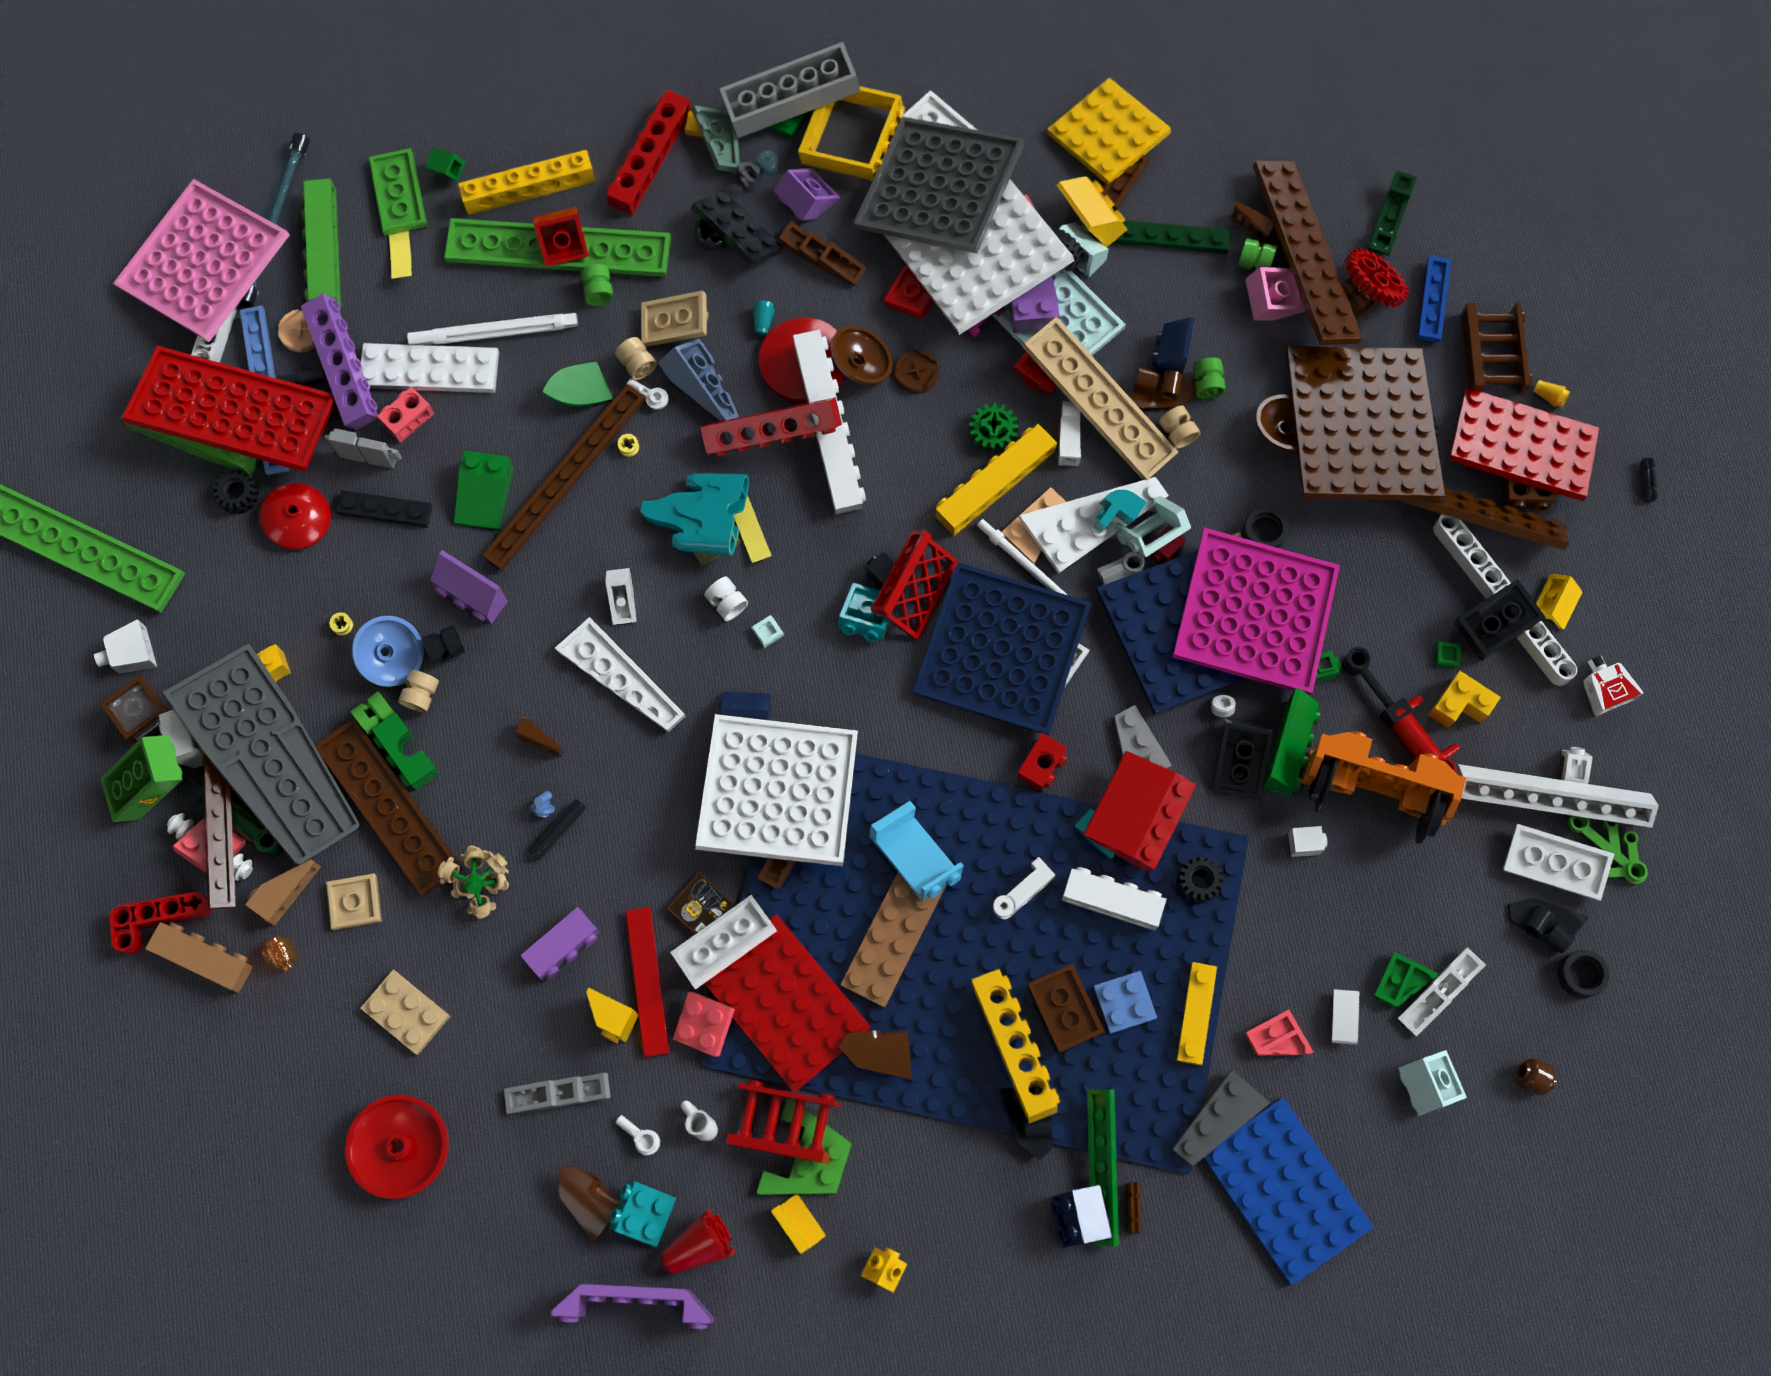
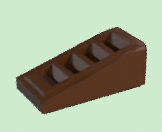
M1239 202L1235 204L1232 217L1260 242L1266 244L1275 227L1273 220Z
M522 717L515 730L520 740L558 757L563 755V751L558 743L528 718Z

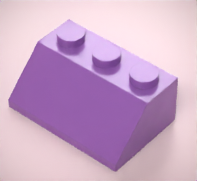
M442 550L439 553L430 580L435 587L434 591L443 598H446V596L452 598L453 603L460 609L464 610L467 608L472 611L471 615L480 622L486 620L492 624L508 602L501 588Z

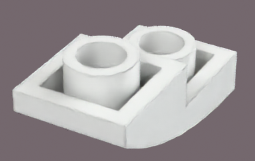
M1334 989L1332 1043L1357 1045L1359 991Z

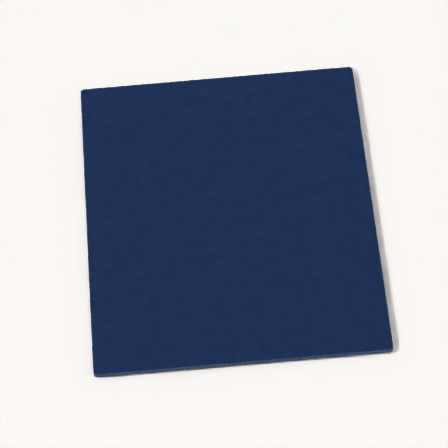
M855 753L843 866L797 861L778 890L758 879L768 858L751 856L740 902L752 895L769 920L777 914L871 1026L869 1031L885 1033L908 1030L912 1078L909 1080L857 1068L842 1053L801 1089L1015 1136L1000 1092L1001 1088H1014L972 988V979L1000 969L1002 976L1007 975L1012 989L1009 990L1011 997H1016L1021 1008V1012H1018L1021 1021L1026 1020L1031 1034L1028 1035L1031 1044L1035 1042L1038 1047L1040 1057L1037 1059L1040 1066L1045 1065L1050 1076V1080L1047 1081L1050 1089L1055 1088L1060 1103L1057 1104V1113L1051 1115L1052 1144L1089 1152L1087 1089H1114L1116 1159L1189 1174L1193 1166H1189L1171 1151V1148L1203 1107L1248 837L1178 821L1155 870L1142 871L1117 855H1114L1109 860L1074 827L1090 809L1095 811L1098 804ZM911 801L916 807L914 818L954 866L961 862L964 867L961 879L953 886H946L886 1007L883 1008L841 987V983L898 873L869 837L871 825ZM1203 856L1204 859L1209 857L1213 863L1216 861L1218 863L1217 867L1222 868L1223 871L1221 873L1224 876L1222 889L1212 900H1208L1205 903H1202V901L1195 903L1193 899H1186L1187 896L1185 894L1182 895L1180 892L1181 887L1178 888V874L1183 865L1193 857ZM1039 857L1055 874V878L1010 918H998L993 910L994 901L999 896L1007 895L1034 871L1031 868V863ZM1077 867L1085 868L1091 871V875L1097 877L1106 875L1114 878L1116 883L1123 885L1127 882L1138 886V890L1144 892L1152 890L1162 894L1161 897L1165 898L1166 902L1156 931L1061 901L1072 868L1076 870ZM1196 871L1192 874L1191 880L1195 887L1202 889L1209 885L1210 878L1204 871ZM1192 962L1217 966L1204 1057L1201 1066L1176 1061ZM1073 964L1105 1032L1058 1053L1027 984ZM1141 971L1157 1019L1109 1034L1093 986ZM999 995L991 998V1001L996 1004L1004 1000ZM733 1018L720 1056L714 1057L703 1052L701 1063L704 1067L787 1085ZM1003 1018L1000 1021L1004 1026H1010L1014 1022L1011 1018ZM1014 1040L1010 1043V1046L1014 1049H1019L1023 1046V1043L1019 1040ZM1023 1063L1019 1068L1023 1072H1029L1033 1066L1029 1063Z

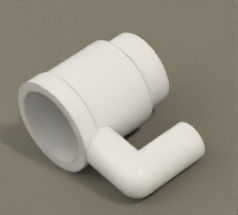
M683 1101L681 1108L687 1115L685 1122L687 1131L702 1141L714 1139L718 1132L716 1122L704 1111L697 1110L689 1101Z

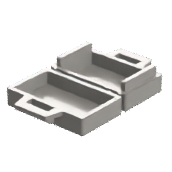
M334 429L333 432L330 431L329 435H325L326 440L335 449L340 458L364 463L367 461L368 464L394 469L396 461L402 459L399 451L389 448L386 443L357 438V434L354 432Z

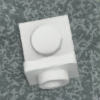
M1570 747V750H1562L1561 755L1565 757L1561 780L1588 784L1592 756L1586 753L1585 749L1579 747Z

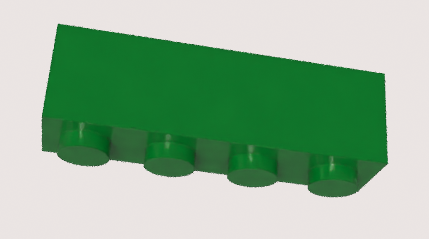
M1295 688L1286 702L1263 783V789L1288 797L1294 791L1298 792L1302 778L1298 777L1300 769H1304L1308 756L1305 755L1307 747H1311L1314 734L1311 733L1312 726L1317 725L1320 717V712L1317 711L1319 703L1301 689Z

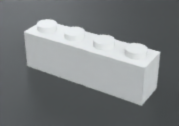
M1077 867V870L1072 868L1061 901L1156 931L1166 899L1161 897L1162 894L1152 890H1147V892L1138 890V886L1127 882L1123 885L1116 883L1114 878L1106 875H1100V877L1091 875V871L1085 868Z

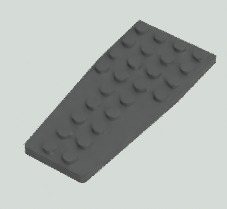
M249 643L163 691L162 695L206 758L295 865L299 866L309 861L358 829L359 822L296 712Z

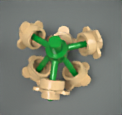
M468 846L467 851L461 854L459 859L461 862H464L467 868L471 869V874L467 876L459 874L460 866L453 863V857H449L447 862L441 863L437 874L440 877L441 884H444L446 881L449 883L453 882L452 897L466 896L467 898H472L475 895V898L470 901L467 913L474 914L476 918L482 919L488 916L490 911L496 909V904L494 902L490 903L489 898L485 895H480L479 891L482 889V886H485L493 895L497 894L499 890H507L509 883L506 881L504 873H509L505 868L508 863L505 860V856H501L499 853L494 856L491 851H482L476 846ZM488 858L485 861L490 867L481 875L476 874V869L482 867L484 859Z

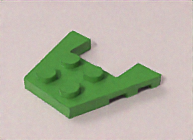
M786 1100L780 1120L791 1123L795 1107L794 1100ZM804 1109L801 1127H804L805 1130L799 1147L808 1149L809 1144H812L817 1117ZM826 1125L822 1147H824L823 1152L831 1154L829 1165L795 1158L789 1179L763 1171L757 1194H837L852 1143Z

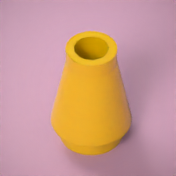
M1542 380L1538 381L1533 390L1534 393L1541 396L1552 406L1560 408L1563 407L1570 394V391L1566 390L1565 386Z

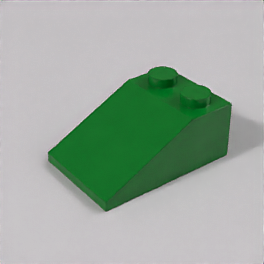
M464 450L459 469L454 524L500 531L514 470L509 457Z

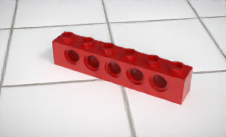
M666 90L663 97H659L654 113H651L647 118L646 127L643 131L639 132L633 149H629L626 161L623 166L618 168L613 184L610 183L607 187L606 196L609 206L633 216L684 127L689 111H692L690 99Z
M836 397L709 423L700 427L706 454L715 453V456H722L728 454L730 449L736 448V452L749 450L750 445L757 444L758 448L771 445L770 441L778 440L779 443L792 441L794 436L800 435L801 439L813 437V432L822 431V435L836 432L835 428L842 425ZM811 414L817 415L819 419L818 425L812 423L810 419ZM790 418H792V419H794V420L796 421V423H797V428H796V429H793V428L790 427V425H789V419H790ZM768 423H772L775 426L774 434L769 432L767 428ZM747 427H749V428H751V429L753 430V432H754L753 438H751V437H749V436L747 435V433H746V428H747ZM725 432H729L732 435V442L726 440Z

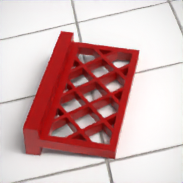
M926 530L911 531L870 609L876 615L885 617L913 640L919 639L958 562L956 558L931 539L932 535ZM928 545L931 547L933 557L925 559L924 550ZM945 558L949 564L946 570L941 572L939 559ZM933 561L935 574L928 575L926 563ZM920 564L922 577L915 579L914 569L916 565ZM936 577L937 587L934 591H931L929 579ZM923 581L925 593L918 595L916 582ZM910 584L912 597L904 598L903 590L906 585ZM926 597L927 607L921 611L919 598ZM913 600L915 613L907 615L905 602ZM900 604L902 617L896 618L891 613L895 605ZM916 616L917 626L913 631L910 629L908 618Z

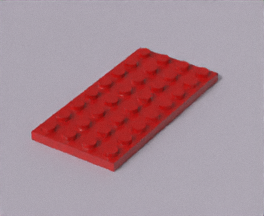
M157 346L122 419L123 423L306 472L336 401L332 393Z

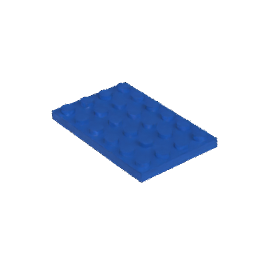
M1281 1098L1249 1120L1203 1157L1290 1286L1297 1283L1374 1228L1284 1098Z

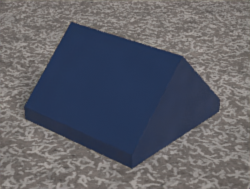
M724 692L720 715L770 721L771 694Z

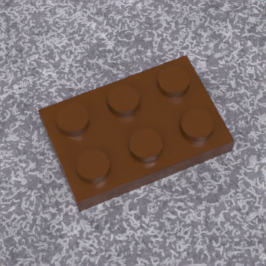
M1073 964L1027 984L1058 1053L1105 1032Z

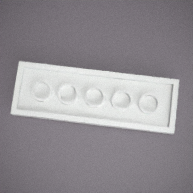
M363 343L362 373L369 383L370 389L408 390L412 387L415 390L495 393L499 350L498 348Z

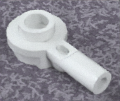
M629 379L627 382L629 386L646 397L647 405L650 408L661 410L667 405L668 394L664 389L653 388L650 390L633 379Z
M622 1115L617 1119L616 1124L634 1138L635 1146L639 1153L652 1155L658 1151L660 1138L656 1132L640 1130Z

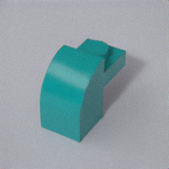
M1124 489L1115 490L1099 502L1103 507L1095 516L1097 522L1093 527L1102 532L1107 528L1114 516L1129 525L1135 521L1147 502L1132 491Z

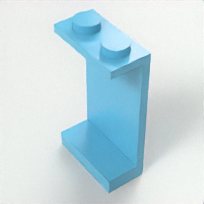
M909 801L872 824L869 837L923 902L929 897L933 899L938 896L947 885H955L961 879L964 865L961 862L955 866L951 863L914 818L916 807Z

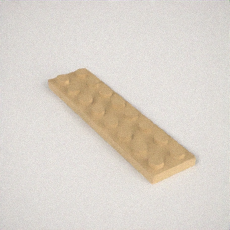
M1057 317L1022 346L1024 350L1142 480H1148L1178 453L1177 449Z

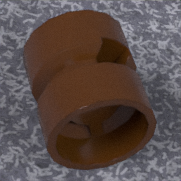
M1350 277L1342 285L1356 319L1366 313L1375 304L1376 299L1372 300L1368 294L1365 295L1364 290L1358 289V284L1352 282L1353 277Z

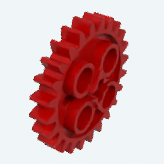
M1355 248L1345 258L1344 264L1346 266L1344 268L1348 270L1347 275L1353 277L1351 281L1357 283V288L1363 289L1364 294H1368L1372 300L1377 299L1379 304L1384 303L1386 307L1390 305L1394 308L1395 306L1399 307L1408 298L1409 292L1407 289L1409 287L1405 285L1406 281L1400 278L1401 274L1396 273V268L1390 267L1389 262L1383 260L1382 256L1377 257L1374 252L1370 254L1367 249L1363 251L1361 248L1358 250Z

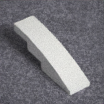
M1466 947L1411 1003L1398 1019L1417 1036L1452 1002L1486 964Z

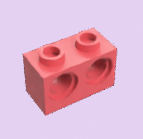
M410 387L407 391L401 392L391 405L385 406L377 417L382 426L401 443L433 416L434 412L430 404L415 389ZM412 404H417L416 407L409 409ZM400 418L397 423H392L394 419Z

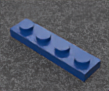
M1429 256L1427 259L1417 339L1436 343L1441 341L1451 259Z

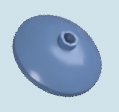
M380 616L369 620L357 631L352 643V659L356 669L366 680L379 686L391 687L405 683L409 671H418L424 657L423 642L418 631L406 620L395 616ZM383 647L388 650V654L386 656H383L381 654V649Z

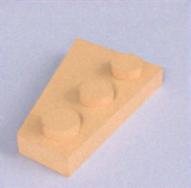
M1050 487L1021 515L1065 503L1066 501ZM1017 517L1002 533L1010 544L1035 565L1042 550Z

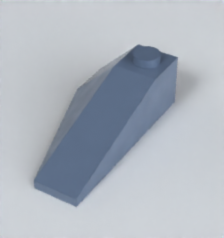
M700 338L674 347L658 362L664 374L671 382L718 420L724 421L739 417L729 393L724 391L720 384L723 381L721 375H716L713 368L715 364L714 359Z

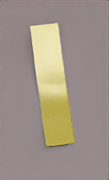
M409 231L389 235L391 279L412 276Z
M747 495L744 511L736 514L734 518L750 559L754 563L772 555Z

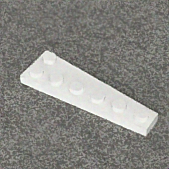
M590 617L555 647L559 654L665 731H671L686 717L668 696Z

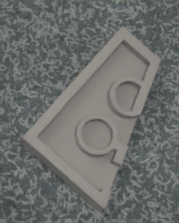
M1135 705L1114 716L1122 755H1124L1125 751H1129L1162 767L1171 768L1170 761Z

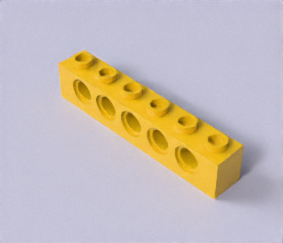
M586 149L458 183L466 211L468 215L596 181Z
M1000 969L972 979V988L1028 1122L1032 1123L1057 1113V1104L1060 1103L1055 1088L1050 1089L1047 1081L1050 1080L1049 1073L1045 1065L1040 1066L1037 1059L1040 1057V1052L1036 1043L1031 1044L1028 1038L1031 1032L1026 1020L1021 1021L1018 1012H1021V1008L1017 998H1012L1009 990L1012 988L1007 975L1002 976ZM999 995L1004 1000L996 1004L991 1001V998ZM1003 1018H1011L1014 1021L1010 1026H1004L1000 1023ZM1014 1040H1019L1023 1043V1046L1019 1049H1014L1010 1046V1043ZM1023 1063H1029L1033 1068L1029 1072H1023L1019 1066ZM1032 1086H1039L1043 1091L1039 1095H1032L1029 1089Z

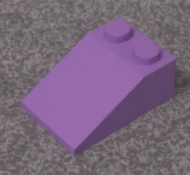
M1052 276L1009 303L1013 333L1040 331L1055 317L1060 318L1057 294Z

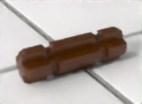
M1129 1182L1126 1184V1193L1129 1194V1197H1127V1218H1129L1127 1231L1128 1233H1141V1197H1139L1141 1185L1138 1182Z

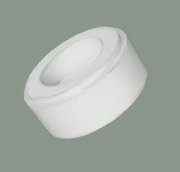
M1228 695L1216 696L1211 702L1212 713L1218 717L1233 715L1235 712V700Z

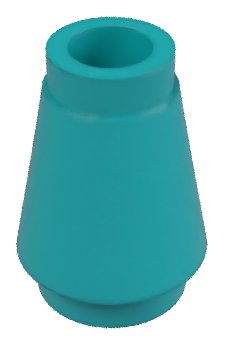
M760 300L756 301V305L753 306L754 333L757 335L766 336L768 334L775 312L772 302Z

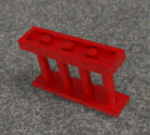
M748 1080V1084L739 1083L738 1088L748 1091L741 1128L737 1130L736 1135L728 1133L727 1144L829 1165L831 1154L823 1152L822 1142L829 1108L840 1109L841 1106L840 1103L834 1101V1096L820 1093L818 1098L762 1087V1082ZM758 1094L772 1096L764 1135H761L760 1139L751 1138L752 1133H750L757 1097ZM782 1098L796 1101L788 1140L785 1139L784 1144L776 1143V1138L774 1137ZM805 1103L820 1105L812 1144H809L808 1149L799 1147L800 1142H798Z

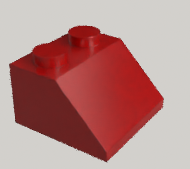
M577 207L533 217L546 267L589 257Z

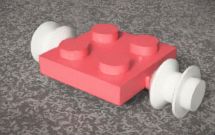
M184 813L173 815L167 823V832L169 834L176 832V839L179 840L173 846L174 851L206 873L204 818L193 827L194 821L192 819L185 821ZM232 831L234 878L238 881L246 879L251 874L253 867H251L252 860L244 862L243 854L236 855L246 845V841Z

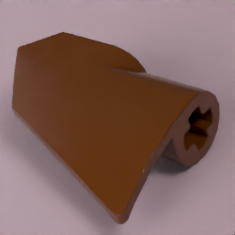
M1140 367L1132 401L1139 409L1175 408L1184 406L1196 397V388L1192 381L1182 379L1183 375L1177 371L1165 370L1161 373L1160 371Z
M908 1030L881 1033V1031L847 1033L839 1045L841 1051L857 1068L909 1080L912 1078Z
M576 1165L559 1169V1197L589 1238L595 1242L609 1223L611 1213L615 1208L617 1209L620 1199L604 1187V1183L600 1178L589 1171L584 1172Z

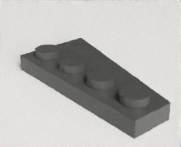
M1231 1070L1226 1074L1176 1141L1171 1151L1189 1166H1193L1271 1102Z

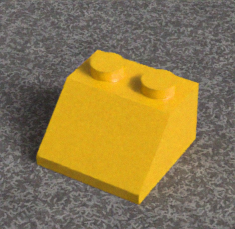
M588 988L586 993L596 1025L602 1030L601 1035L618 1044L619 1040L626 1043L639 1015L632 1008Z

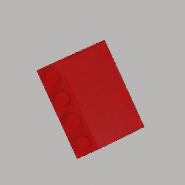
M1125 751L1083 836L1142 871L1155 870L1196 784L1172 770Z

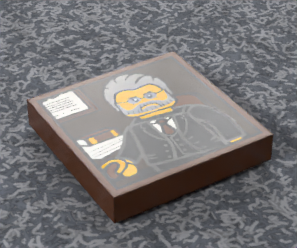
M699 872L666 909L690 931L697 934L735 907L736 904Z

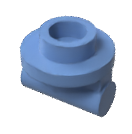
M545 791L536 797L534 804L530 806V811L534 812L538 817H548L550 813H553L555 807L550 804L551 792Z

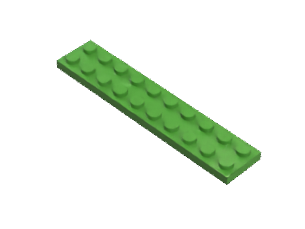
M451 218L445 260L446 262L571 271H581L584 267L592 264H603L608 267L609 273L666 277L671 235L670 233L582 227L589 257L546 267L534 224Z
M0 484V537L162 613L185 575L182 570Z

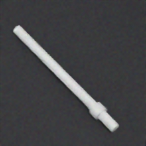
M984 519L978 523L977 526L990 537L989 540L995 546L999 545L1044 587L1066 594L1004 538L1005 535L1001 531L995 530Z

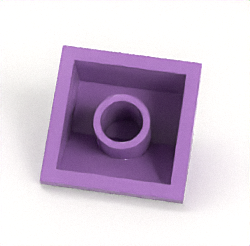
M812 168L787 170L774 190L779 196L780 201L788 205L794 211L793 214L800 220L816 219L840 199Z

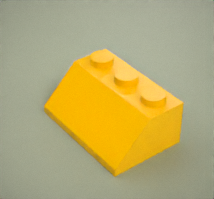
M1085 176L1061 181L1056 184L1087 229L1106 247L1128 230L1123 224L1125 218L1118 210L1114 212L1112 209L1114 203L1107 195L1103 196L1101 194L1104 189L1096 180L1092 182Z

